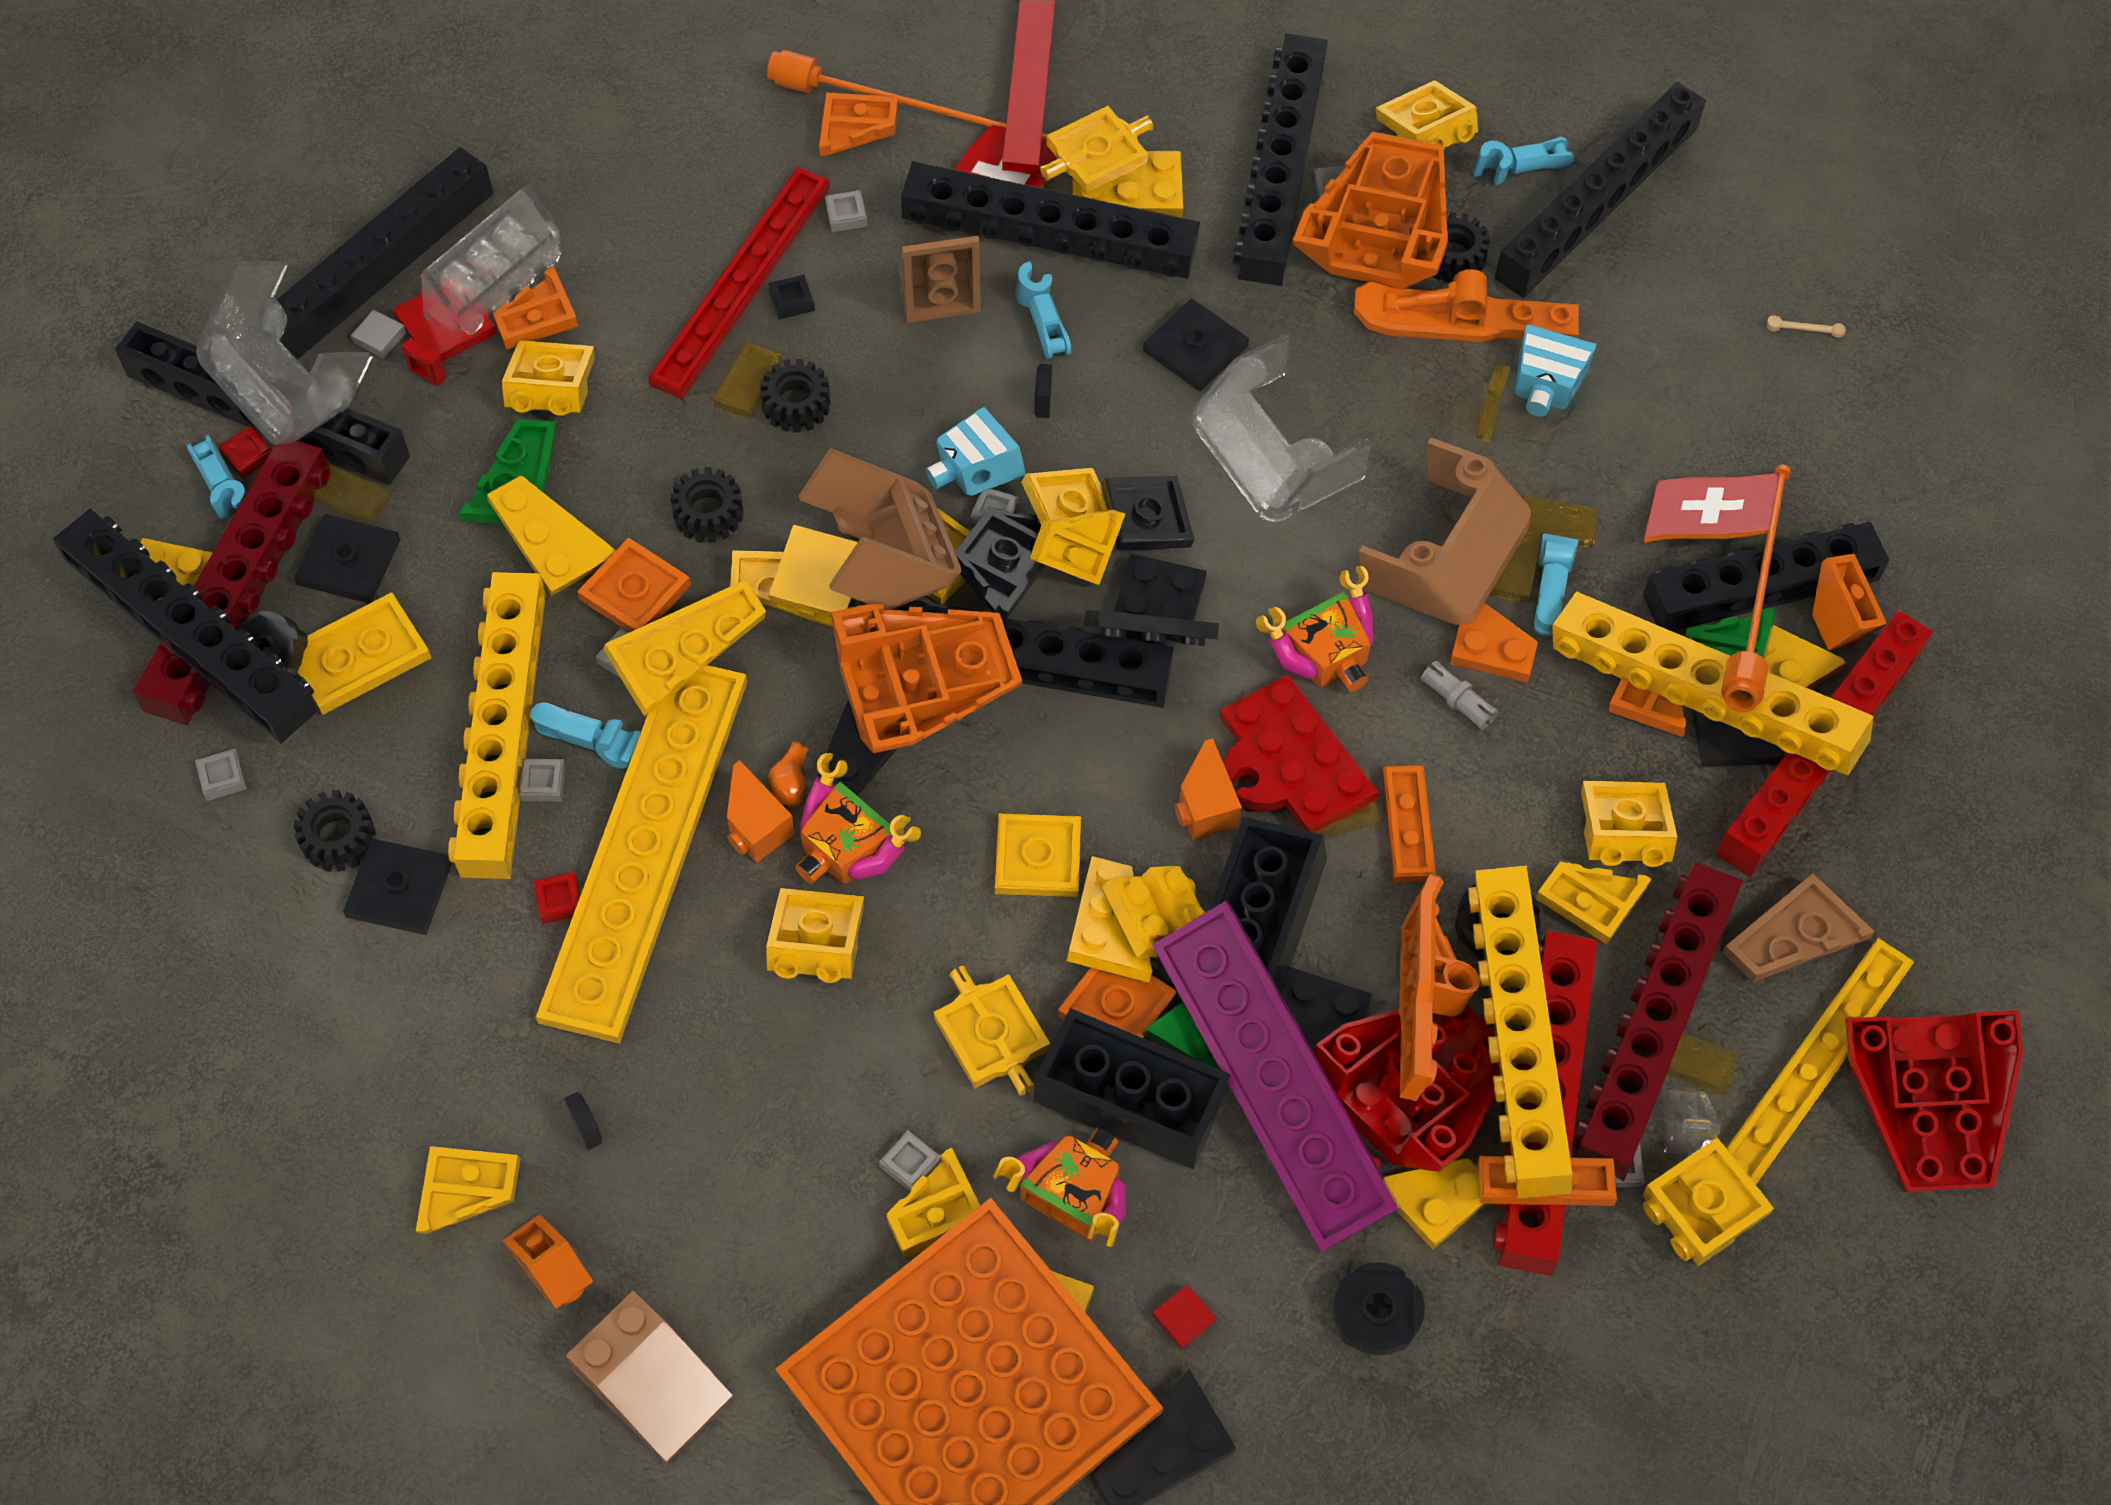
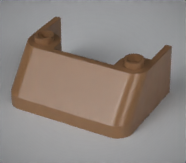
M1430 438L1427 443L1428 482L1469 496L1472 499L1443 546L1427 541L1414 542L1408 545L1399 559L1362 545L1359 550L1360 566L1367 570L1369 577L1368 582L1362 589L1445 622L1463 625L1476 618L1531 525V509L1491 460L1440 440Z
M830 448L799 494V499L832 512L838 523V529L843 535L853 540L860 539L829 584L830 590L865 602L866 604H882L884 609L892 610L951 586L961 573V567L931 493L921 484L835 449Z

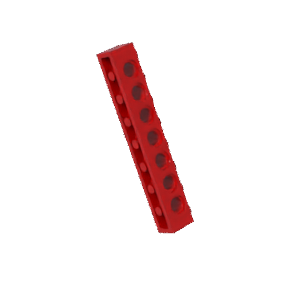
M1898 610L1831 698L1875 716L1921 656L1934 631ZM1787 753L1727 830L1716 855L1751 878L1833 770L1824 769L1816 762L1798 754Z
M1546 931L1542 944L1539 945L1548 1013L1549 1015L1558 1016L1564 1023L1562 1025H1555L1550 1022L1555 1057L1559 1061L1556 1067L1571 1158L1597 940ZM1550 977H1561L1566 980L1568 985H1557ZM1520 1063L1517 1064L1516 1069L1529 1070L1532 1066ZM1531 1102L1519 1105V1107L1525 1110H1533L1539 1107ZM1507 1142L1505 1156L1511 1155L1510 1142ZM1535 1142L1525 1145L1527 1149L1534 1151L1545 1147ZM1498 1204L1499 1208H1505L1504 1224L1497 1222L1493 1239V1249L1500 1250L1498 1266L1551 1276L1559 1262L1565 1205ZM1529 1214L1538 1221L1539 1227L1530 1228L1525 1226L1520 1221L1519 1215Z

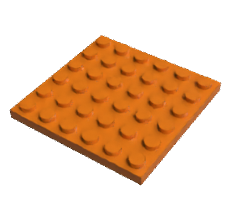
M989 1198L775 1368L786 1385L879 1505H1051L1163 1412L1161 1404L992 1198Z

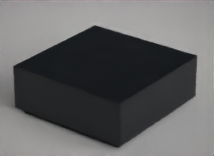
M804 274L768 283L769 292L779 320L815 311L814 300Z
M1039 364L1037 366L1035 385V415L1039 418H1050L1052 365Z
M576 1092L565 1097L564 1100L587 1150L602 1144L601 1141L603 1139L598 1125L582 1093Z

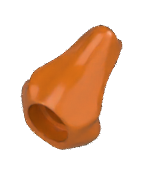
M798 741L792 742L788 752L770 770L768 775V783L774 796L788 807L801 805L805 794L806 779L802 772V766L809 749L802 746Z

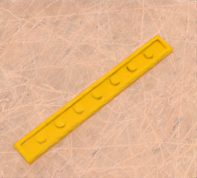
M1877 938L1726 1148L1755 1185H1757L1847 1058L1848 1046L1845 1019L1876 1017L1915 962L1880 938Z

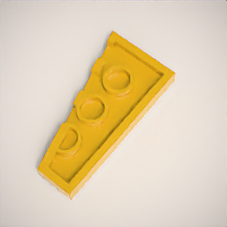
M744 580L605 643L604 652L645 716L765 618L766 610L747 580Z

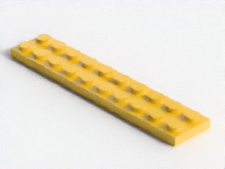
M707 665L648 713L536 1015L538 1024L620 1044L748 683L746 674Z

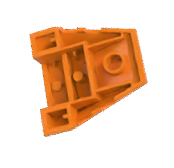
M1372 132L1346 161L1345 169L1335 180L1331 179L1327 183L1325 192L1315 204L1310 203L1304 210L1293 238V245L1331 275L1365 282L1372 281L1385 286L1404 289L1437 275L1448 246L1444 146Z
M867 604L831 612L841 675L861 740L872 753L914 745L1022 685V678L1000 613L948 609V614L922 612L923 607L910 606L909 611L884 609L882 604Z

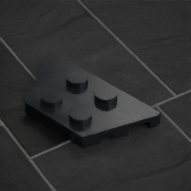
M989 507L955 551L961 567L960 575L993 613H1000L1002 622H1005L1046 566L1029 559L1041 524L1037 522V515L1026 513L1014 514L1008 510Z

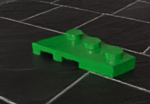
M527 419L516 420L495 454L496 461L487 475L483 474L476 485L477 491L469 503L465 502L459 512L461 521L503 524L488 502L487 494L521 475L546 494L558 433L556 422Z

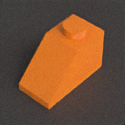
M1855 554L1830 557L1822 561L1812 616L1828 651L1855 646L1886 626L1885 617Z
M1213 738L1205 740L1180 787L1179 803L1175 804L1178 822L1182 828L1187 826L1192 840L1238 827L1242 807Z
M740 760L736 762L732 770L727 811L730 831L727 838L740 855L747 853L757 864L795 835L793 817Z
M540 1214L502 1240L542 1295L555 1309L562 1304H568L578 1299L584 1292V1288L594 1282L567 1240Z

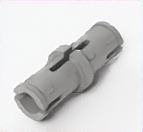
M1438 660L1431 663L1433 669L1428 666L1421 676V681L1447 700L1446 706L1451 710L1458 709L1475 723L1480 730L1486 729L1488 727L1486 722L1491 724L1498 715V709L1493 708L1472 690L1473 685L1467 680L1460 681L1443 667Z

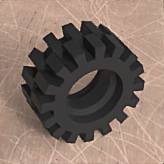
M1450 212L1447 219L1448 242L1459 243L1466 247L1468 251L1453 253L1446 250L1438 274L1434 278L1441 280L1442 276H1447L1446 283H1451L1455 275L1460 271L1473 269L1481 272L1483 270L1488 254L1490 237L1486 235L1487 229L1485 226L1479 227L1480 221L1474 218L1470 222L1468 221V214L1463 213L1462 218H1456V212Z
M796 358V365H791L790 359L783 360L784 367L780 368L778 363L772 366V373L766 371L763 375L764 381L761 380L760 394L766 419L770 418V422L774 427L781 423L782 431L788 432L789 427L794 426V433L801 432V426L803 425L809 431L814 428L813 421L820 425L824 421L823 414L828 416L830 411L829 405H831L828 378L825 377L824 371L821 368L816 370L815 363L811 361L808 362L807 366H804L803 359ZM792 389H802L810 393L808 398L800 402H788L781 398L783 393Z
M704 467L705 474H699L698 468L691 470L692 478L684 474L680 477L681 484L675 482L673 486L674 493H671L670 496L676 527L680 532L684 530V536L688 539H691L695 534L696 542L703 543L704 536H709L710 543L717 542L716 535L718 534L724 540L729 537L728 529L735 532L738 529V522L742 523V511L744 510L739 484H735V479L730 474L725 478L724 470L718 469L716 474H712L711 467ZM712 497L722 502L720 508L709 513L697 512L692 508L693 504L702 498Z
M332 790V798H327L325 792L319 793L318 796L321 801L317 803L312 798L307 800L305 803L309 810L306 811L300 808L297 813L300 821L294 820V829L296 831L294 834L306 859H309L316 868L321 864L323 870L331 872L332 864H335L338 872L346 871L344 866L346 862L350 861L352 868L359 865L356 857L360 855L364 858L370 839L374 838L373 835H376L375 826L364 802L360 798L355 800L354 795L346 792L343 798L340 790ZM345 820L351 825L350 832L338 841L325 842L320 839V831L330 822Z

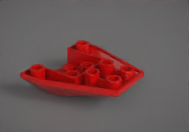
M1468 1005L1460 1015L1454 1017L1432 1013V1023L1437 1024L1438 1027L1436 1042L1432 1048V1059L1437 1061V1072L1433 1084L1425 1087L1417 1101L1400 1098L1401 1020L1399 1009L1343 1024L1317 1043L1313 1049L1315 1056L1354 1126L1393 1165L1440 1172L1469 1148L1495 1097L1493 1076L1501 1075L1499 1063H1491L1489 1055L1488 1037L1495 1036V1031L1489 1025H1486L1485 1021Z
M2019 1010L1891 1018L1890 1016L1846 1018L1845 1025L1850 1066L1904 1191L1994 1187L2023 1058Z

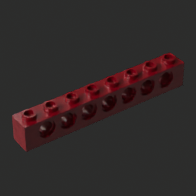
M283 436L278 438L193 586L202 595L203 603L209 608L215 605L221 610L224 609L223 612L230 619V625L234 629H237L245 619H248L250 614H254L258 609L263 590L267 583L272 582L276 577L281 558L286 550L288 551L292 548L299 526L303 519H307L310 516L314 500L320 489L326 487L329 482L331 468L322 448ZM160 643L133 693L144 712L188 726L194 713H198L203 707L205 694L211 684L164 644Z
M1697 862L1694 863L1689 876L1680 875L1672 897L1679 899L1676 910L1667 907L1658 930L1666 935L1662 944L1653 942L1644 964L1652 968L1648 979L1639 976L1630 998L1631 1001L1637 1003L1633 1014L1624 1012L1616 1032V1036L1623 1038L1620 1048L1617 1050L1610 1047L1601 1069L1602 1072L1609 1074L1605 1085L1602 1086L1595 1083L1586 1107L1594 1110L1589 1123L1580 1120L1573 1138V1145L1579 1147L1575 1158L1613 1159L1615 1177L1623 1182L1743 883V880ZM1690 910H1699L1702 913H1704L1705 916H1697L1693 914ZM1676 944H1685L1692 951L1682 950ZM1662 978L1673 979L1678 983V986L1668 985ZM1647 1013H1657L1665 1021H1655ZM1642 1048L1651 1056L1641 1057L1633 1049ZM1628 1084L1632 1086L1637 1093H1626L1622 1091L1618 1085ZM1603 1121H1615L1622 1129L1611 1130L1604 1125Z

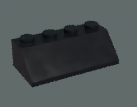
M1243 817L1209 910L1224 901L1230 903L1281 994L1327 861L1323 834Z
M1070 1008L1034 1081L1033 1102L1094 1128H1102L1113 1136L1194 1169L1211 1132L1231 1074Z

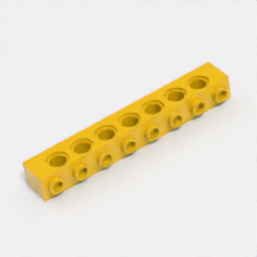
M492 572L490 588H485L483 592V608L487 615L486 622H480L478 641L479 645L482 646L481 657H475L473 666L474 679L478 682L476 692H470L469 714L473 716L472 726L466 727L464 731V750L468 752L466 764L461 763L459 768V786L463 788L462 799L456 800L454 804V823L458 825L457 836L450 838L448 849L449 861L455 862L460 878L511 879L520 807L519 787L522 761L526 759L531 719L530 712L533 703L546 592L541 574ZM516 615V617L513 619H505L509 616ZM505 650H513L507 654H500ZM500 685H508L506 688L503 689H495ZM496 720H504L498 725H490ZM490 756H500L494 761H485ZM486 792H495L491 797L480 798ZM480 829H491L488 833L484 835H475V833Z
M1577 591L1553 623V649L1559 651L1563 656L1580 660L1595 667L1604 674H1612L1621 679L1623 676L1639 689L1652 690L1676 705L1689 707L1704 714L1713 721H1721L1740 729L1750 737H1758L1777 745L1787 753L1798 754L1812 760L1824 769L1835 770L1848 776L1871 741L1874 716L1770 672L1767 675L1763 700L1755 709L1749 712H1737L1730 709L1721 694L1729 655Z
M1527 866L1475 870L1476 887L1468 888L1470 912H1479L1480 923L1473 924L1475 949H1484L1485 956L1484 961H1478L1480 986H1489L1490 998L1483 999L1485 1024H1494L1495 1036L1488 1037L1491 1063H1499L1501 1074L1493 1076L1496 1102H1504L1506 1115H1499L1501 1142H1510L1511 1155L1504 1156L1507 1183L1515 1182L1517 1199L1572 1194L1573 1174ZM1504 913L1508 914L1509 916L1506 918H1498L1494 915ZM1503 950H1511L1515 953L1511 955H1503L1499 952ZM1508 987H1516L1519 988L1521 991L1516 993L1506 992L1504 989ZM1513 1025H1522L1527 1029L1523 1031H1513L1509 1029V1027ZM1526 1063L1531 1065L1532 1068L1529 1070H1519L1514 1066ZM1531 1102L1539 1107L1533 1110H1525L1519 1107V1105ZM1537 1142L1545 1147L1534 1151L1527 1149L1525 1145Z

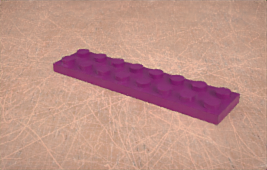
M1224 901L1152 944L1221 1071L1231 1074L1228 1084L1320 1251H1327L1399 1210L1400 1206L1230 903Z

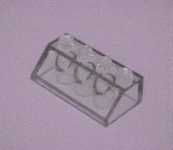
M526 184L421 272L424 317L457 341L466 333L469 335L475 334L481 328L486 315L490 316L505 303H508L510 298L519 290L524 289L526 286L529 287L541 271L546 267H553L561 257V231L531 186Z

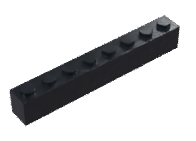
M462 147L454 151L242 328L252 357L277 376L284 372L493 195L487 165Z

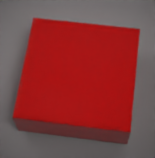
M411 337L404 343L402 349L409 371L431 384L439 386L447 378L441 356Z
M249 426L218 446L221 454L242 478L263 466L272 451L252 426Z
M575 872L533 881L542 924L573 917L580 898Z
M1188 1285L1163 1303L1152 1315L1181 1351L1213 1326L1217 1319Z

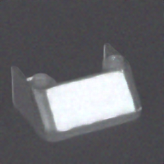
M234 260L198 340V361L269 442L276 445L291 444L349 407L373 356L369 352L319 353L309 373L280 342L287 324V317L282 306L274 298V295L288 265L284 261Z
M1286 334L1235 358L1197 403L1193 411L1192 420L1197 434L1261 518L1274 522L1286 519L1364 479L1371 442L1368 438L1336 454L1331 451L1325 442L1316 438H1304L1291 445L1251 392L1285 375L1290 338Z

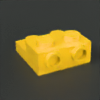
M1435 80L1376 107L1377 121L1397 133L1398 137L1443 145L1444 149L1452 144L1468 142L1478 132L1476 106Z
M519 340L502 379L504 407H512L520 413L534 409L548 410L558 416H564L572 412L581 413L588 394L587 379L595 360L594 346Z
M1583 781L1581 796L1586 817L1584 836L1589 860H1601L1607 866H1616L1623 861H1642L1648 867H1658L1665 862L1673 861L1678 837L1665 783Z
M1180 866L1150 867L1142 876L1111 877L1102 886L1137 958L1159 957L1152 944L1206 913L1196 898V885L1194 881L1187 878Z
M780 888L766 945L767 971H775L778 976L786 979L794 978L798 974L816 975L820 980L827 983L837 982L841 978L851 979L858 950V933L864 910V896Z
M1718 1138L1649 1183L1642 1195L1646 1200L1642 1206L1649 1219L1657 1226L1664 1223L1674 1236L1670 1239V1242L1677 1255L1684 1261L1692 1259L1698 1267L1731 1245L1736 1237L1770 1215L1774 1209Z

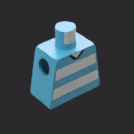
M1527 324L1519 353L1515 394L1528 399L1526 410L1534 416L1542 417L1548 414L1550 406L1559 409L1567 408L1589 371L1597 344Z
M985 407L979 409L938 437L936 444L941 461L926 468L928 479L935 489L954 480L966 495L971 496L1026 474L1019 445Z

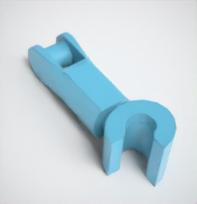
M1564 137L1514 148H1508L1504 143L1491 140L1485 142L1481 147L1473 170V177L1481 176L1486 168H1492L1496 170L1493 182L1497 186L1506 179L1509 169L1511 174L1540 169H1563L1573 163L1574 156L1571 152L1567 151L1568 142Z
M1031 262L1024 263L1018 271L1015 298L1019 304L1029 308L1045 358H1052L1053 354L1063 352L1065 355L1071 354L1069 336L1050 295L1052 274H1046L1041 282L1034 283L1030 281L1032 273ZM1055 335H1057V338H1053V339H1050V338H1049L1050 336H1055Z
M207 434L204 436L206 440L194 446L191 444L186 446L211 492V505L220 520L229 516L230 510L233 507L236 511L238 510L247 491L240 481L234 479L216 444Z
M1546 533L1542 534L1538 549V566L1542 567L1543 570L1533 623L1534 630L1541 636L1553 635V623L1562 612L1568 572L1570 573L1573 567L1578 539Z
M545 702L536 704L530 712L538 734L562 739V741L596 750L602 760L619 769L628 767L641 731L637 730L633 732L621 730L622 720H609L604 727L603 722L571 711L567 712L565 709Z

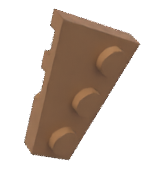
M1812 873L1727 944L1722 953L1752 982H1756L1871 939L1875 931Z

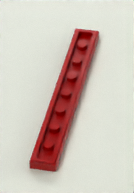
M1020 0L1002 160V170L1038 174L1055 0Z
M800 167L795 169L648 377L650 386L683 400L830 189L829 179Z

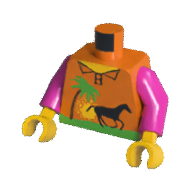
M1356 566L1358 575L1356 584L1351 582L1348 570H1343L1339 576L1341 585L1351 592V595L1348 597L1342 592L1286 621V616L1280 608H1270L1268 612L1273 619L1272 626L1264 615L1256 619L1257 629L1263 633H1270L1269 642L1285 670L1305 679H1311L1317 686H1325L1340 678L1349 692L1362 688L1368 682L1369 677L1361 666L1368 660L1370 647L1374 643L1373 615L1368 593L1362 591V587L1366 585L1369 578L1368 572L1363 566Z
M825 753L818 759L817 769L822 777L815 779L806 799L799 826L802 847L808 855L796 865V870L810 884L816 882L826 871L843 884L849 883L853 879L859 880L884 874L904 851L905 841L915 842L921 836L920 828L912 826L904 834V828L910 822L911 817L899 815L892 820L890 825L843 783L839 782L835 786L833 783L834 778L844 776L848 767L844 760H840L834 772H831L829 762L833 757V753Z
M1096 1128L1086 1144L1067 1135L1059 1143L1051 1141L1018 1158L1004 1157L992 1176L994 1179H997L999 1176L1010 1179L1006 1187L1009 1192H1014L1019 1182L1023 1181L1020 1185V1200L1091 1243L1095 1239L1096 1234H1101L1108 1238L1106 1246L1112 1247L1117 1230L1126 1216V1186L1119 1178L1120 1166L1117 1162L1108 1158L1116 1147L1118 1140L1102 1128Z

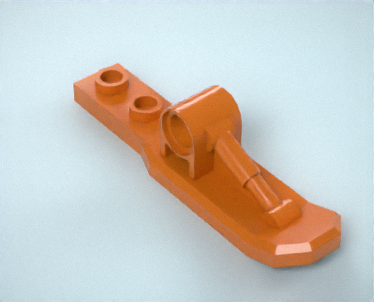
M1478 270L1460 271L1455 275L1453 282L1448 284V288L1437 290L1399 289L1372 281L1355 289L1354 314L1367 329L1389 336L1480 343L1499 338L1523 340L1527 324L1577 339L1579 336L1578 304L1498 299L1487 296V277Z
M1429 873L1401 926L1399 1015L1401 1020L1400 1098L1414 1101L1418 1100L1426 1086L1433 1084L1436 1077L1437 1061L1432 1059V1048L1436 1042L1438 1027L1437 1024L1432 1023V1013L1452 1017L1460 1015L1480 984V977L1476 969L1470 964L1456 959L1447 936H1444L1436 918L1440 910L1436 904V897L1444 881L1441 875Z

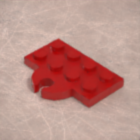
M1289 675L1220 709L1221 721L1237 741L1230 748L1224 759V766L1232 785H1234L1237 779L1244 776L1251 777L1257 782L1254 787L1239 788L1235 791L1241 806L1253 811L1272 812L1286 807L1303 830L1317 833L1377 801V789Z

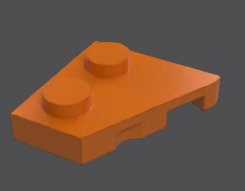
M826 92L819 142L820 156H828L895 135L899 107L898 97Z
M554 267L548 268L544 272L545 279L533 289L526 286L516 294L513 301L505 303L493 313L495 324L506 350L516 347L519 340L536 341L579 327L574 310Z
M1484 603L1474 620L1459 625L1450 664L1528 683L1538 641Z
M1622 676L1610 701L1609 712L1680 737L1684 736L1686 718H1684L1683 705H1676L1652 690L1639 689Z

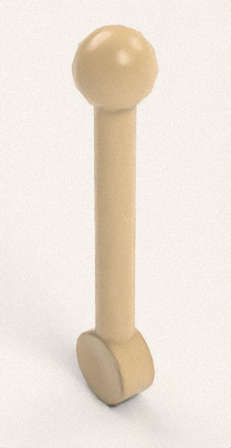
M1776 315L1770 316L1766 323V328L1772 332L1785 328L1830 333L1836 338H1841L1846 332L1845 326L1840 323L1826 326L1782 321Z

